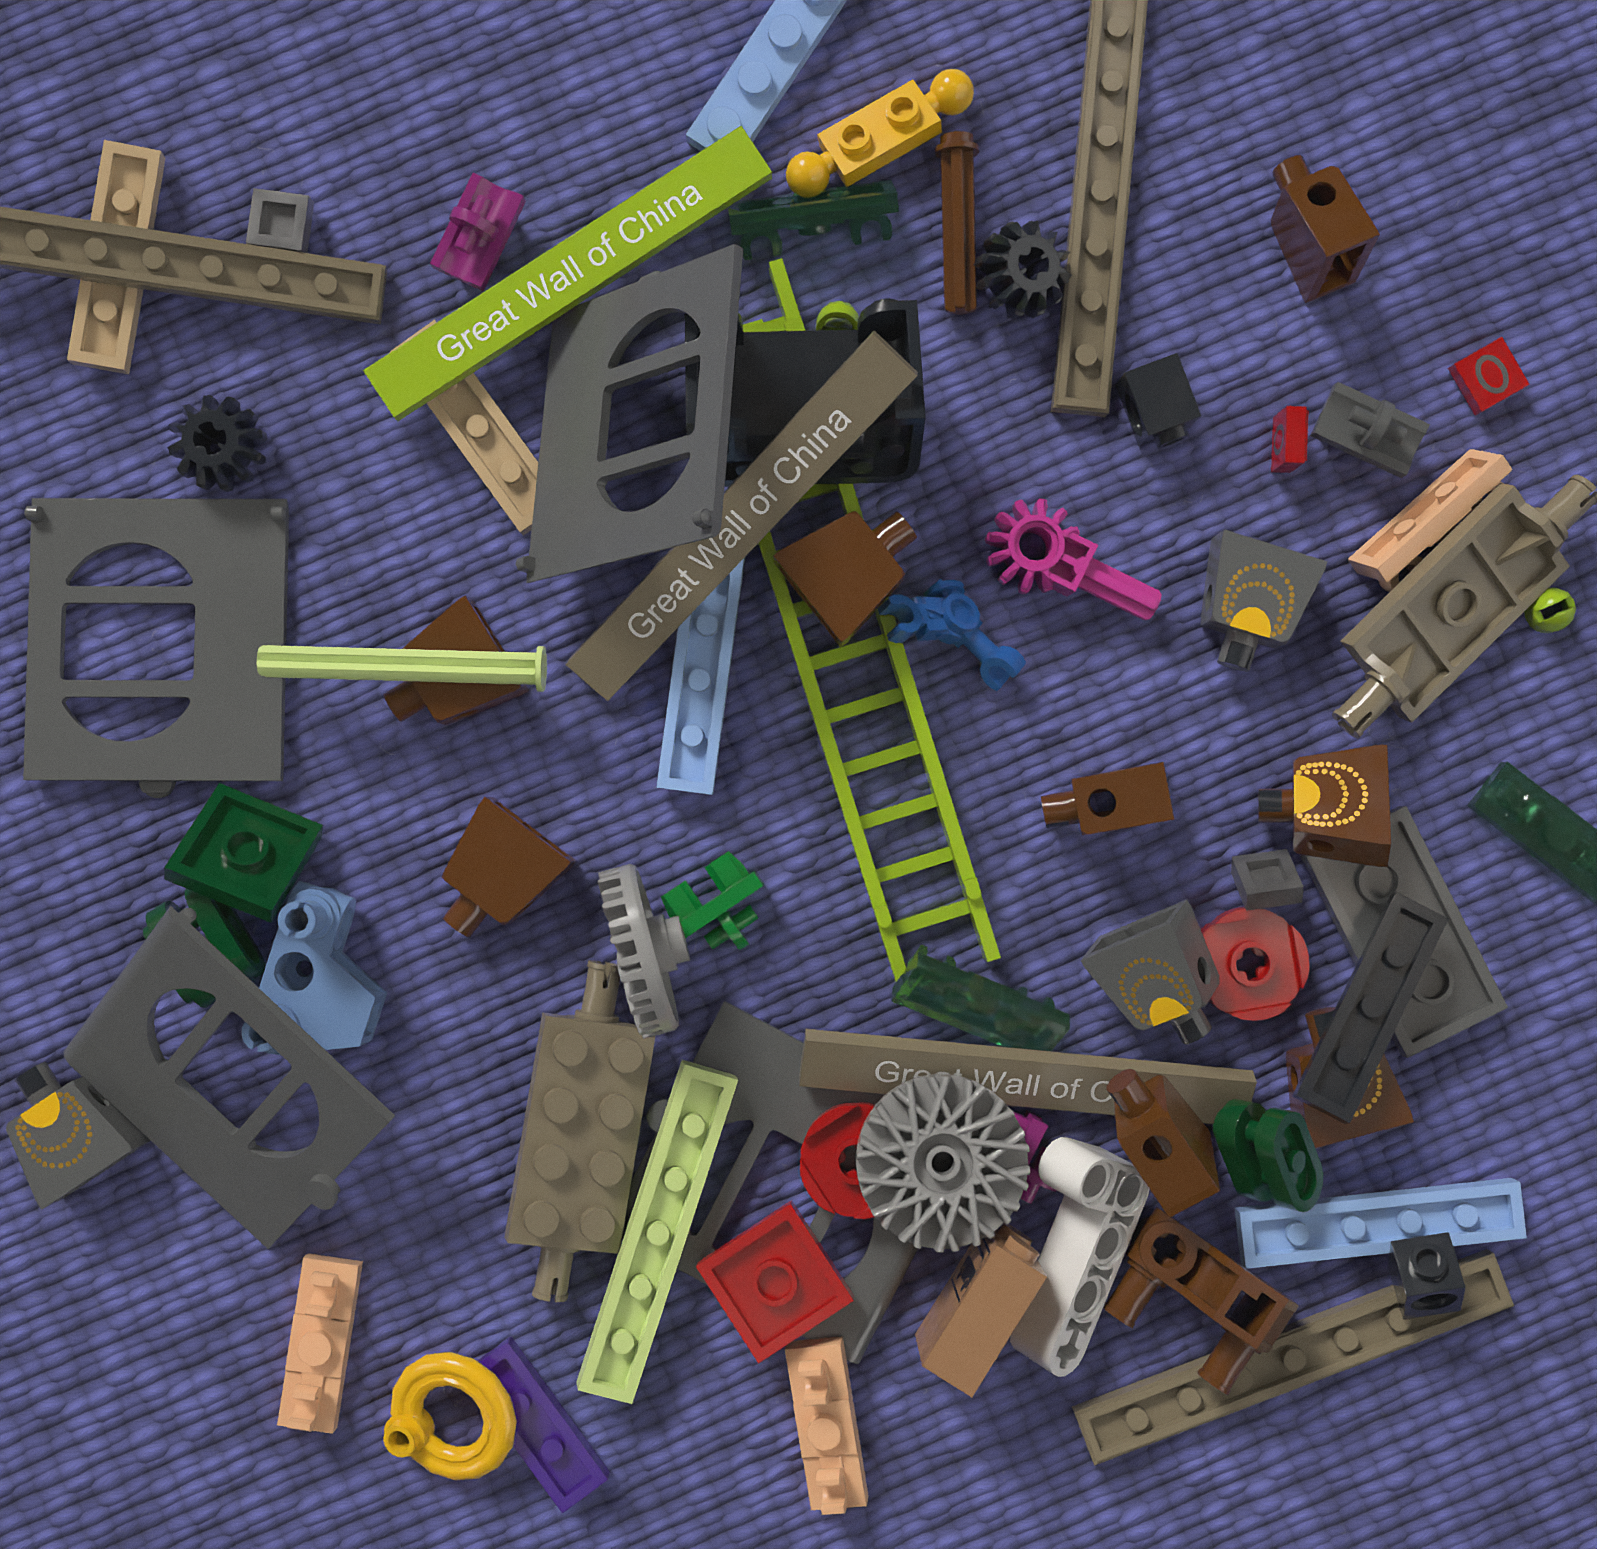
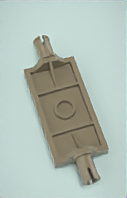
M1573 475L1568 480V483L1542 508H1533L1525 502L1515 486L1500 483L1340 641L1364 671L1366 682L1339 709L1332 713L1334 720L1339 721L1338 725L1348 734L1359 739L1364 734L1363 732L1389 706H1391L1399 718L1412 723L1570 567L1559 550L1564 541L1569 537L1567 530L1593 505L1597 504V492L1595 491L1592 495H1589L1596 489V486L1583 476Z
M588 960V973L582 1008L576 1009L575 1015H558L542 1012L504 1238L507 1243L532 1245L541 1248L532 1296L550 1302L551 1294L555 1295V1302L567 1301V1291L575 1252L585 1250L618 1254L622 1240L656 1036L643 1039L642 1035H639L635 1024L619 1021V1016L614 1014L620 976L617 964L610 962L601 964V961Z

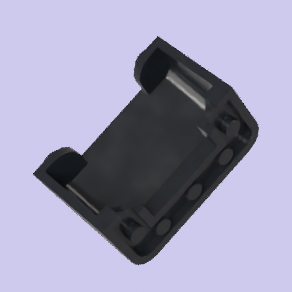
M890 298L877 300L861 311L857 330L743 332V320L738 313L724 487H729L873 331L882 337L918 372L917 377L815 484L891 483L908 479L917 473L920 466L926 420L917 300H895ZM684 313L686 343L697 339L701 332L694 319L689 314ZM700 361L685 366L687 435L692 434L695 429Z

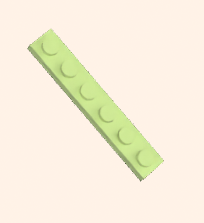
M681 1061L576 1381L578 1391L629 1404L633 1403L738 1083L737 1077L733 1074L689 1061Z

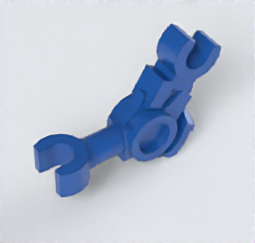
M941 578L923 593L924 597L910 599L907 596L896 594L889 597L878 608L879 615H894L900 621V624L896 625L887 634L889 641L903 643L915 634L917 641L939 639L943 643L954 644L957 648L964 644L980 661V674L983 681L995 691H998L1010 676L1014 678L1026 664L1024 657L1016 649L1009 646L998 647L979 629L983 624L980 620L979 610L975 603L964 595V584L961 581H942Z

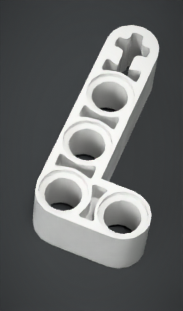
M1060 1137L1052 1141L1041 1156L1039 1176L1042 1182L1063 1193L1064 1198L1038 1259L1047 1278L1010 1336V1342L1014 1349L1058 1377L1066 1376L1073 1372L1085 1354L1150 1190L1132 1163L1101 1147L1067 1137Z

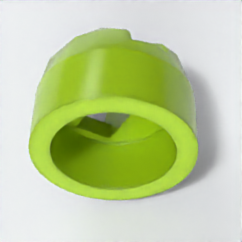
M843 301L830 302L818 314L816 330H857L859 315L850 303Z
M1550 587L1524 611V616L1529 626L1535 631L1552 633L1566 628L1573 621L1576 606L1574 599L1568 592ZM1560 602L1563 611L1544 620L1540 610Z

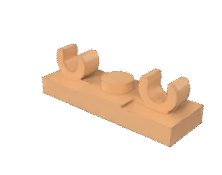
M1473 449L1468 450L1349 557L1348 561L1357 574L1378 580L1380 586L1390 592L1400 583V571L1406 567L1411 572L1423 560L1418 555L1425 548L1441 542L1457 526L1456 524L1462 518L1469 515L1482 502L1485 494L1489 495L1502 483L1501 480L1512 471L1511 466L1504 455Z
M311 1253L303 1257L286 1360L278 1426L333 1434L337 1429L363 1261Z
M843 1336L792 1341L786 1345L785 1355L811 1510H821L822 1515L844 1514L847 1508L867 1506L869 1495Z

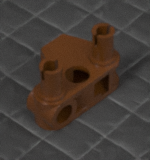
M1155 1207L1151 1215L1144 1218L1136 1226L1132 1236V1244L1125 1253L1129 1257L1127 1263L1131 1266L1103 1306L1108 1313L1133 1329L1137 1318L1159 1286L1165 1288L1166 1285H1169L1206 1315L1222 1325L1221 1328L1225 1330L1216 1347L1197 1373L1226 1395H1229L1231 1392L1230 1389L1254 1352L1259 1355L1262 1352H1270L1273 1344L1299 1307L1296 1302L1173 1217L1169 1218L1166 1212L1158 1207ZM1169 1233L1174 1234L1173 1245L1176 1247L1174 1252L1170 1256L1164 1255L1161 1259L1154 1258L1157 1251L1153 1246L1154 1241L1158 1237L1166 1238ZM1241 1290L1244 1291L1245 1295L1232 1315L1228 1314L1227 1311Z

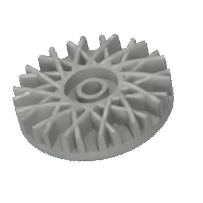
M627 864L598 872L600 879L598 880V885L603 900L602 908L609 921L610 942L617 949L618 972L621 982L624 984L630 1012L634 1017L638 1033L645 1039L675 1031L679 1026V1019L668 972L678 970L677 964L690 961L679 916L665 919L664 915L661 914L653 917L640 873L635 865Z
M924 1075L893 1088L870 1111L863 1124L857 1143V1178L863 1198L867 1202L873 1216L880 1221L886 1230L889 1229L897 1235L900 1241L904 1243L908 1241L921 1249V1246L934 1248L939 1253L944 1252V1249H951L953 1252L959 1251V1247L973 1244L974 1247L979 1246L981 1239L985 1237L991 1239L994 1237V1231L1003 1223L1006 1225L1010 1223V1215L1013 1211L1017 1212L1020 1207L1019 1200L1023 1190L1027 1191L1028 1189L1026 1179L1027 1175H1030V1167L1028 1165L1027 1152L1030 1151L1024 1138L1025 1133L1015 1117L1016 1115L990 1089L976 1081L957 1075ZM939 1152H948L953 1158L951 1168L945 1172H938L932 1168V1159Z

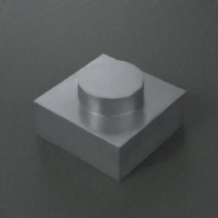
M253 188L246 244L307 253L314 209L313 200L309 195Z
M1287 849L1232 857L1231 874L1246 911L1302 903L1303 884Z

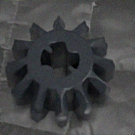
M1012 221L1001 227L999 234L993 233L984 240L982 246L986 253L977 257L973 266L986 274L985 278L977 282L975 289L984 291L990 289L993 293L988 308L997 309L1005 304L1007 319H1017L1024 313L1028 318H1035L1045 313L1047 306L1051 307L1060 302L1064 296L1060 287L1069 282L1072 274L1060 267V263L1068 258L1070 251H1056L1053 244L1056 241L1058 232L1049 231L1041 236L1038 221H1029L1022 227L1017 221Z
M203 395L200 412L190 404L182 405L183 413L188 418V421L185 425L178 422L169 424L170 431L180 436L181 440L167 447L170 455L182 459L177 467V471L186 478L195 477L196 485L204 490H210L217 483L223 491H233L235 475L247 483L253 481L254 476L247 468L250 462L258 465L266 463V457L255 450L254 447L262 445L268 440L267 434L264 431L254 428L259 419L258 415L251 409L241 411L240 402L233 397H226L219 404L213 396ZM220 434L226 437L225 445L220 444L215 437ZM211 443L218 444L222 450L215 454L210 450Z

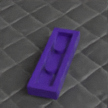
M512 1336L478 1360V1362L496 1374L509 1393L517 1420L513 1447L562 1514L608 1480L610 1471Z

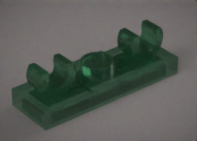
M891 180L850 185L847 188L846 186L828 188L814 197H803L793 193L737 201L728 207L732 235L740 234L739 245L743 248V258L745 261L752 260L750 245L752 240L758 236L769 238L773 255L780 256L782 240L777 229H798V233L804 236L820 235L831 231V224L844 223L843 220L850 219L848 229L855 245L862 244L861 227L870 220L877 221L880 224V233L883 241H889L892 237V224L887 214L899 212L898 194Z
M1508 761L1500 762L1467 806L1597 905V829Z
M924 945L919 946L909 960L907 968L892 987V1002L1002 1047L1052 1051L1070 1030V1014L1055 1009V1003L1052 998L1046 997L1041 1003L1027 997V988L1023 986L1018 990H1014L971 971H963L956 968V962L951 956L947 955L943 962L927 956L928 947Z

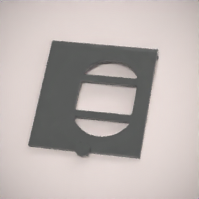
M733 244L664 272L654 271L641 277L638 282L581 303L552 322L529 555L519 557L516 560L517 569L527 573L526 583L713 538L719 534L722 524L743 248ZM679 312L689 314L697 323L701 332L697 339L617 367L632 340L657 318ZM700 361L696 419L693 433L606 460L612 393L616 389ZM690 458L684 471L672 488L662 498L644 509L633 512L621 511L612 503L606 492L605 486L609 481Z
M32 498V506H26L24 511L26 519L31 521L23 780L139 781L142 792L153 798H164L170 795L175 788L176 781H283L286 678L261 676L258 674L256 662L259 647L263 645L286 646L289 506L287 499ZM132 544L151 546L167 552L183 565L193 580L191 586H70V581L75 573L89 559L107 549ZM70 604L194 605L193 678L191 680H65L67 606ZM69 698H188L190 704L171 726L154 736L135 741H115L101 737L83 726L71 713L66 701Z
M170 906L66 1047L64 1057L74 1070L82 1077H85L102 1096L269 1249L311 1204L317 1208L328 1210L337 1203L338 1193L341 1190L335 1179L395 1115L191 925L197 917L195 910L185 908L178 913ZM184 988L202 990L213 994L216 998L215 1003L172 1057L166 1060L160 1050L154 1025L156 1007L161 997L169 991ZM232 1012L238 1014L283 1056L292 1067L241 1128H236L182 1076L186 1068ZM304 1083L310 1084L319 1111V1127L312 1144L296 1151H276L257 1145L255 1138Z
M726 1001L723 1002L692 1063L730 1073L737 1077L738 1083L724 1125L736 1121L751 1120L754 1127L701 1230L698 1233H692L689 1229L677 1269L705 1284L706 1282L697 1270L696 1265L700 1260L717 1250L713 1246V1241L770 1131L776 1130L802 1144L810 1125L819 1115L831 1107L843 1103L870 1102L876 1105L886 1095L799 1086V1072L804 1042ZM669 1099L656 1101L647 1112L648 1125L656 1134L631 1180L622 1239L624 1238ZM853 1145L844 1149L847 1157L841 1163V1166L846 1172L850 1169H856L857 1149ZM948 1152L937 1153L932 1159V1168L938 1172L949 1170L953 1163L952 1155ZM819 1206L809 1227L821 1243L835 1214ZM873 1217V1231L868 1248L857 1266L843 1278L854 1294V1301L801 1336L807 1339L843 1336L846 1359L852 1363L859 1364L918 1248L908 1241L906 1243L900 1241L897 1235L889 1229L886 1230L880 1221Z

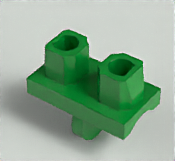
M728 851L704 867L721 893L703 905L688 881L685 880L661 896V899L670 918L679 916L685 938L717 918L720 925L704 935L709 946L715 949L728 939H731L741 951L750 945L742 930L758 920L759 917L751 905H748L733 916L728 909L764 886V883L755 870L749 873L744 864Z

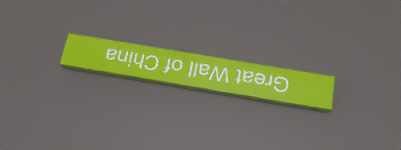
M739 126L363 371L398 422L771 180L772 171L743 127Z

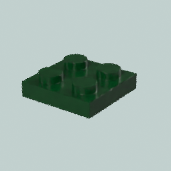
M219 783L165 865L164 880L271 923L321 840L323 825Z

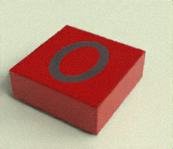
M1503 337L1498 338L1447 368L1475 416L1530 385Z
M1286 406L1273 417L1271 472L1291 473L1307 461L1309 415L1307 407Z

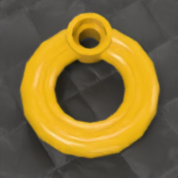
M453 1352L426 1354L408 1365L393 1387L390 1409L391 1417L384 1426L383 1437L384 1445L392 1455L400 1458L411 1457L430 1473L445 1478L468 1480L479 1479L501 1466L512 1449L517 1420L511 1397L496 1374L477 1360ZM451 1386L461 1389L474 1400L481 1411L483 1419L482 1434L476 1442L469 1446L457 1447L445 1443L434 1435V1421L431 1415L423 1408L424 1400L431 1390L436 1387Z

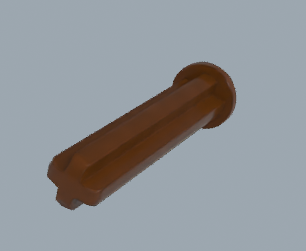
M954 131L941 135L940 144L935 147V156L941 159L944 309L947 313L956 315L972 313L977 308V289H975L977 286L976 267L973 266L976 262L974 157L979 154V145L974 142L973 134L965 131Z

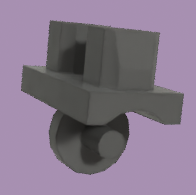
M1337 382L1333 385L1310 436L1397 477L1403 478L1407 475L1415 452L1430 424L1396 409L1395 404L1389 401H1379Z

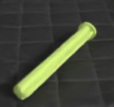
M263 645L258 649L256 662L258 674L276 678L536 685L537 692H544L547 678L545 646H538L536 653Z

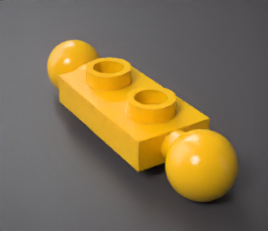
M946 69L935 76L930 86V92L926 94L922 93L912 79L817 134L819 146L823 151L822 154L819 155L809 151L801 152L795 155L788 163L786 181L789 188L800 197H815L826 189L830 175L837 172L847 188L942 133L941 119L937 113L940 112L951 116L958 115L970 106L974 96V87L971 79L961 70Z

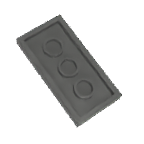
M1398 806L1390 810L1391 849L1387 867L1370 866L1308 855H1300L1355 966L1390 895L1398 892L1449 918L1392 1036L1400 1055L1409 1058L1507 1009L1508 1006L1407 806Z

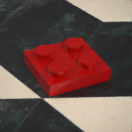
M792 1200L700 1260L696 1265L697 1270L758 1364L854 1301V1294Z

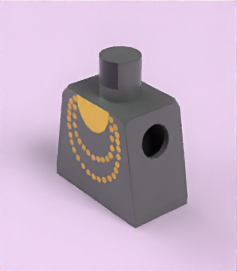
M1223 530L1214 536L1209 549L1200 622L1201 626L1225 634L1217 663L1231 669L1249 672L1258 644L1270 648H1277L1287 644L1326 569L1328 561L1228 530Z
M1187 899L1099 936L1081 959L1085 969L1135 1028L1145 1030L1169 1021L1183 1044L1198 1041L1211 1031L1212 1026L1201 1008L1208 1003L1220 984L1219 974Z
M45 1061L15 1079V1082L30 1103L31 1108L6 1124V1132L41 1210L64 1199L151 1141L102 1096L85 1077L73 1080L62 1087Z

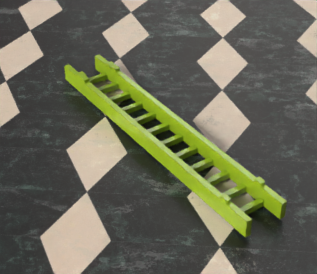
M780 258L769 262V275L782 317L766 322L760 319L744 324L743 332L806 331L783 259ZM815 484L798 501H805L837 491L844 515L856 511L864 520L853 484ZM769 531L758 545L898 990L910 987L912 984L897 936L959 916L970 914L983 959L990 962L1001 958L903 643L891 642L887 637V634L897 625L894 615H879L877 609L875 614L880 626L881 635L809 657L797 618L813 614V612L804 601L792 603L785 577L774 564L773 555L780 550L776 551ZM887 649L898 688L828 710L825 709L815 677V670ZM903 701L915 741L842 763L830 724ZM920 754L932 794L859 816L847 776ZM936 807L948 846L875 869L864 829ZM953 860L965 899L892 922L880 883Z

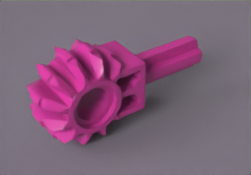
M1040 498L1036 501L1031 515L1027 504L1023 500H1018L1013 504L1014 518L1004 512H999L994 518L996 525L1004 533L989 532L985 537V542L990 546L1001 548V551L994 552L988 556L986 562L988 566H996L1003 562L1008 568L998 578L1002 585L1007 584L1017 574L1020 576L1018 583V592L1020 594H1027L1030 591L1033 578H1035L1038 588L1042 593L1054 590L1068 597L1076 592L1077 588H1080L1142 620H1149L1156 612L1161 601V592L1092 558L1098 547L1097 544L1079 536L1078 527H1069L1061 530L1058 525L1067 516V511L1064 508L1057 510L1051 518L1046 517L1047 500ZM1034 533L1042 538L1046 546L1043 559L1037 561L1030 560L1022 554L1019 547L1022 534Z

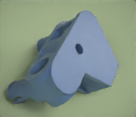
M299 881L293 888L286 905L278 914L279 927L259 989L325 1050L360 1047L372 1041L388 992L343 953L355 913L356 899L344 895V893L335 888L319 887ZM304 960L312 964L313 969L309 976L303 974L300 969L301 963ZM246 1022L243 1024L241 1035L243 1042L248 1048L254 1049L257 1046L259 1052L264 1051L267 1054L280 1055Z

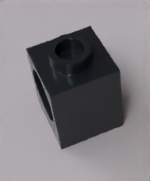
M1178 353L1124 372L1115 385L1138 447L1155 441L1157 448L1160 449L1184 440L1190 436L1187 428H1190L1201 417Z
M1449 1232L1391 1241L1388 1268L1403 1320L1461 1311L1466 1286Z

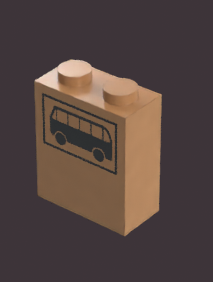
M1005 1223L1002 1224L1000 1229L997 1228L994 1231L995 1236L991 1239L985 1237L981 1239L979 1246L974 1247L973 1244L969 1246L915 1333L922 1366L970 1397L974 1396L1047 1278L1037 1259L1040 1254L1030 1246L1033 1241L1015 1227Z

